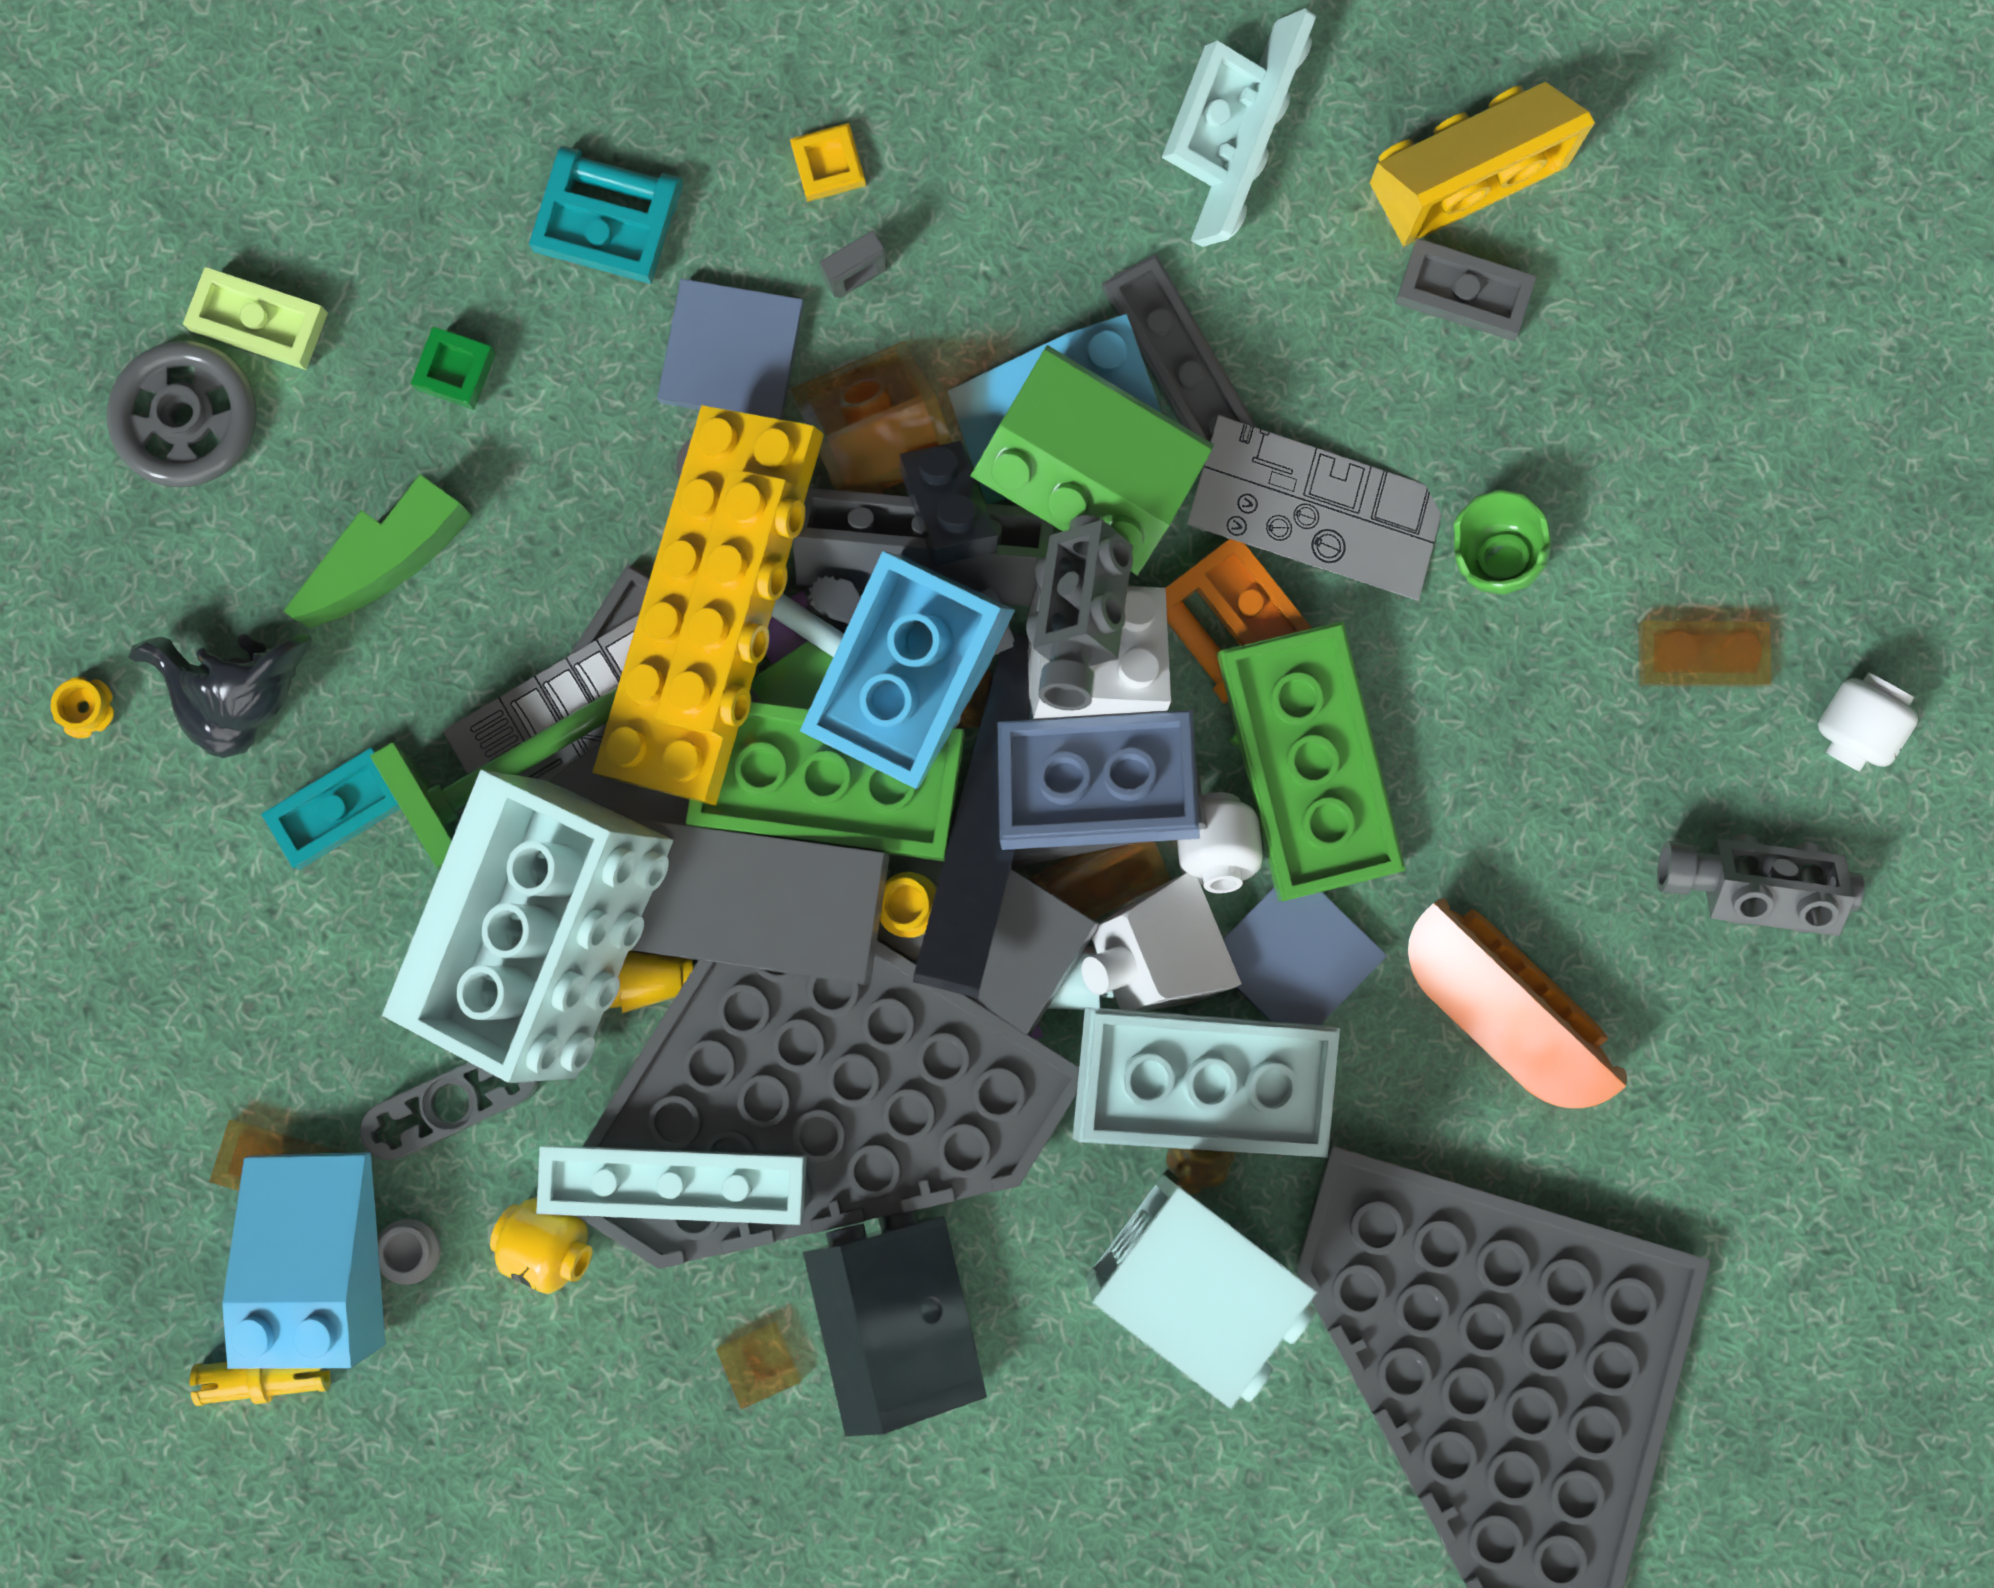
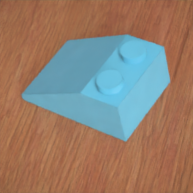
M1127 314L1067 333L948 390V395L974 469L1046 345L1161 413ZM978 481L986 504L998 505L1010 501Z
M882 551L800 731L918 789L985 674L1015 610L901 554Z
M371 1152L249 1155L244 1158L222 1302L228 1369L352 1368L386 1345Z

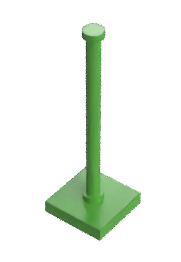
M618 687L444 789L439 784L430 788L416 763L393 742L371 754L370 757L435 867L440 870L456 832L451 822L459 818L456 811L467 805L480 770L519 775L604 725L608 721Z

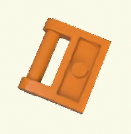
M1233 539L1227 540L1165 588L1167 623L1215 682L1216 686L1212 690L1223 704L1228 703L1216 655L1221 650L1183 603L1187 598L1197 591L1240 646L1312 629L1245 543Z

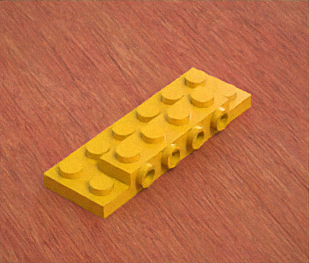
M701 405L592 773L604 778L716 806L739 726L745 722L750 711L751 695L749 691L757 663L762 661L768 649V625L775 601L782 596L786 587V564L794 538L800 534L804 525V502L824 436L815 426Z

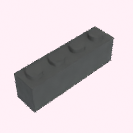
M808 488L804 502V525L800 534L793 540L796 585L812 586V582H817L818 577L822 579L826 575L827 578L834 576L835 580L841 578L851 581L856 590L864 591L882 551L901 554L977 592L992 588L996 590L999 601L1002 604L1031 606L1037 587L1035 565L1039 558L1047 556L1049 536L1055 534V526L1023 507L985 504L997 534V552L934 566L909 497Z

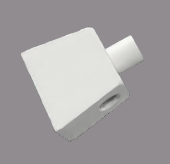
M1189 873L1148 891L1099 923L1100 925L1091 938L1097 954L1087 957L1082 963V977L1088 989L1096 995H1102L1113 990L1121 1010L1144 1012L1196 1003L1241 985L1199 880Z

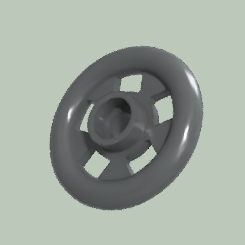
M173 341L154 346L129 362L112 387L106 416L111 442L121 460L133 472L152 483L182 488L210 482L226 473L241 459L254 434L257 409L252 386L242 368L231 357L203 343ZM193 366V385L188 383L170 385V368ZM224 387L230 400L231 410L215 415L214 406L208 397V393ZM141 390L156 394L151 403L149 418L133 415L134 405ZM183 406H191L193 416L190 421L185 425H176L174 418L177 410ZM210 430L213 431L220 440V443L211 452L198 458L191 449V445L201 441ZM154 433H157L162 439L174 445L164 460L152 455L144 448Z

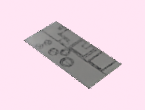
M1218 415L1211 439L1214 447L1204 464L1188 519V525L1419 601L1441 518V513L1425 484Z

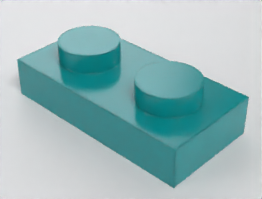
M373 748L367 749L261 814L292 868L303 869L401 809L370 757L371 754L378 750Z

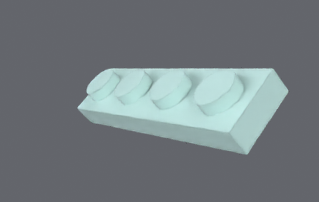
M545 1145L540 1147L536 1214L801 1225L804 1222L806 1156Z

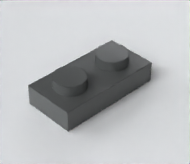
M1417 238L1395 304L1514 341L1519 334L1537 276Z

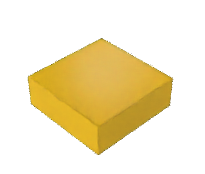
M849 123L790 139L807 202L866 186Z

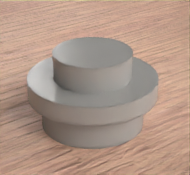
M402 1219L389 1224L378 1236L380 1272L388 1280L403 1285L414 1284L426 1279L436 1269L440 1260L441 1245L436 1232L427 1223L417 1219Z

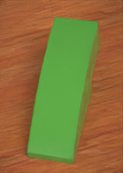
M419 474L382 524L360 510L283 612L309 629L352 613L381 598L415 575L451 542L473 515L458 501Z

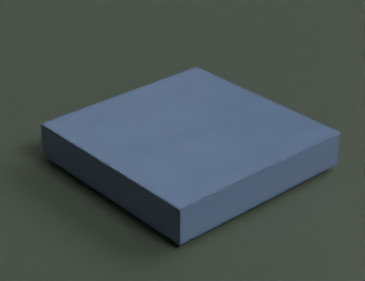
M680 279L657 396L659 403L700 410L701 405L783 420L804 309L803 299Z
M1273 887L1223 938L1241 981V985L1235 988L1268 1021L1321 1025L1387 957L1322 892L1278 902L1275 887Z

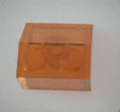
M905 341L790 389L805 424L815 426L824 434L818 455L834 490L882 494L885 489L904 482L900 473V453L952 443L937 398Z

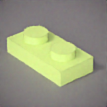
M205 267L183 325L191 332L307 370L328 312L321 305Z

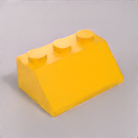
M1543 82L1524 91L1521 85L1515 86L1495 97L1489 103V109L1469 118L1466 112L1459 113L1437 126L1433 132L1434 136L1415 145L1411 139L1403 140L1385 150L1378 158L1379 162L1370 180V185L1400 242L1405 247L1415 242L1417 238L1421 239L1567 168L1595 122L1589 111L1547 82Z

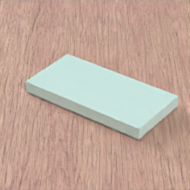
M1085 1007L1073 1139L1078 1142L1328 1158L1340 1028L1327 1025Z

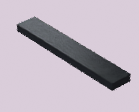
M1012 633L1015 641L1013 642L1014 646L999 653L913 977L914 983L975 998L979 996L1016 850H1002L1000 844L998 722L1029 720L1028 636Z

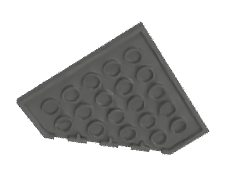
M877 940L870 985L699 960L582 1147L806 1156L804 1222L801 1225L575 1216L657 1269H662L710 1256L771 1244L801 1235L819 1233L901 1212H910L953 1202L962 1198L1018 1187L1023 1182L1076 1096L1079 1066L1032 1036L1026 1035L970 997L914 983L913 977L916 964Z
M1329 1145L1328 1158L1326 1157L1294 1271L1301 1281L1316 1292L1311 1302L1464 1585L1466 1588H1624L1711 1260Z

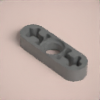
M468 1062L372 1107L366 1113L361 1123L360 1136L366 1150L371 1152V1155L382 1160H395L407 1157L529 1100L538 1090L540 1081L518 1082L520 1091L513 1094L509 1087H498L489 1091L485 1095L492 1102V1106L483 1109L481 1091L477 1084L469 1077V1074L478 1070L479 1082L488 1081L496 1076ZM449 1084L460 1086L467 1093L469 1099L467 1113L456 1122H448L442 1119L435 1108V1099L438 1092ZM419 1097L421 1115L424 1121L433 1129V1133L425 1137L424 1125L421 1124L407 1129L400 1134L402 1145L396 1148L392 1141L380 1142L377 1132L385 1127L383 1116L389 1113L393 1120H399L418 1113L411 1105V1101Z

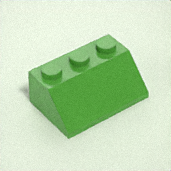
M1046 345L973 470L971 477L1062 531L1069 530L1070 521L1077 516L1089 515L1103 519L1133 545V565L1130 571L1138 575L1170 526L1210 455L1214 444Z

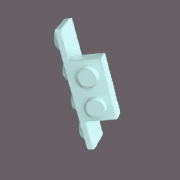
M1306 8L1275 22L1259 65L1218 40L1204 47L1162 155V158L1211 186L1191 238L1192 242L1202 247L1228 240L1240 229L1247 213V206L1244 202L1253 180L1260 175L1268 160L1269 151L1266 145L1274 125L1283 117L1288 108L1290 94L1287 91L1295 70L1304 62L1312 45V39L1309 37L1316 15Z

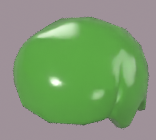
M1498 489L1475 496L1457 515L1453 525L1455 562L1460 574L1465 576L1467 582L1479 591L1506 595L1529 587L1548 565L1551 549L1548 521L1543 510L1524 493ZM1504 546L1486 561L1488 553L1493 548Z

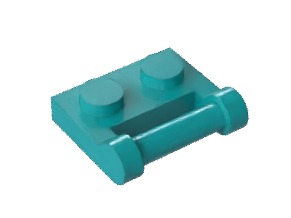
M562 145L557 152L529 246L534 253L652 284L670 222L681 195L683 180L681 177L662 173L658 178L583 157L581 150ZM577 181L647 200L651 204L648 213L574 194L571 191Z

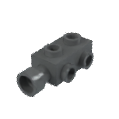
M1077 516L1070 521L1069 530L1050 535L1047 556L1039 558L1035 565V576L1041 588L1039 611L1032 613L1028 617L1026 629L1033 649L1050 661L1042 667L1038 697L1044 704L1059 710L1075 711L1087 708L1092 703L1095 673L1090 666L1119 658L1122 628L1125 624V604L1129 574L1133 565V545L1103 519L1095 516Z
M1748 834L1735 835L1729 839L1717 838L1712 853L1699 852L1694 844L1666 841L1661 849L1657 867V887L1660 892L1688 895L1691 890L1706 891L1711 919L1726 920L1736 924L1748 923L1791 929L1801 933L1813 932L1840 936L1850 911L1856 912L1860 908L1864 894L1863 876L1860 873L1849 872L1845 855L1825 853L1819 845L1814 843H1801L1792 848L1764 845L1756 837ZM1749 855V857L1742 860L1736 859L1740 856ZM1807 864H1813L1807 868H1800Z

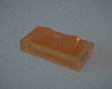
M1642 621L1638 624L1639 686L1767 687L1771 685L1770 622Z
M1155 841L1138 842L1074 855L1029 878L1091 919H1095L1171 880Z

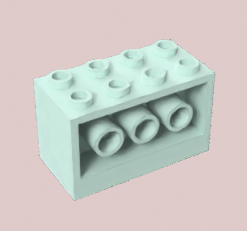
M480 770L382 1016L508 1083L577 1079L579 1072L585 1068L595 1049L593 1037L603 1012L612 1005L618 994L620 985L618 976L627 953L637 944L642 935L644 920L641 916L652 892L659 887L666 876L669 865L667 855L673 839L572 791L550 783L548 780Z
M1163 1174L1085 1278L1092 1303L1230 1409L1240 1396L1249 1402L1257 1395L1273 1371V1366L1266 1362L1282 1339L1290 1344L1295 1342L1306 1329L1316 1311L1309 1305V1302L1316 1294L1313 1289Z

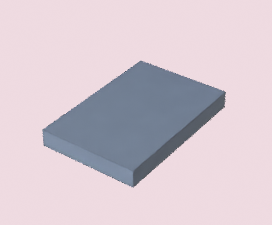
M1193 710L998 722L999 832L1002 850L1200 839Z

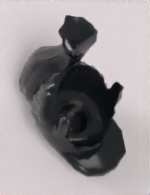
M246 634L239 635L237 640L239 645L248 652L249 659L243 660L236 657L230 660L221 659L214 654L208 653L203 647L199 648L196 653L198 660L203 663L198 666L190 664L175 648L171 639L160 636L133 645L128 658L134 662H147L159 670L164 677L173 713L181 730L207 754L225 758L246 753L254 743L257 727L272 718L283 706L290 689L291 680L295 677L296 667L312 642L311 636L300 634L273 648H268L264 643L253 640Z

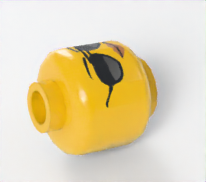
M533 1197L523 1201L520 1205H510L502 1213L493 1229L490 1247L495 1252V1262L500 1273L541 1293L550 1294L560 1290L568 1281L577 1282L584 1275L590 1264L593 1250L591 1246L587 1245L588 1228L585 1221L575 1215L536 1214L537 1197Z

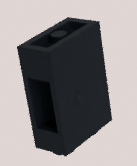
M914 1210L878 1218L880 1230L866 1233L864 1223L832 1230L825 1233L828 1245L803 1252L845 1437L883 1435L987 1398L945 1216L918 1220L917 1211Z

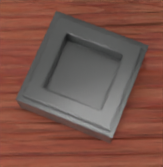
M873 230L819 262L824 282L834 298L838 297L839 299L886 271L887 267L885 249Z

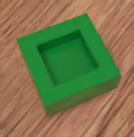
M432 326L410 384L417 391L475 410L496 352L489 345Z

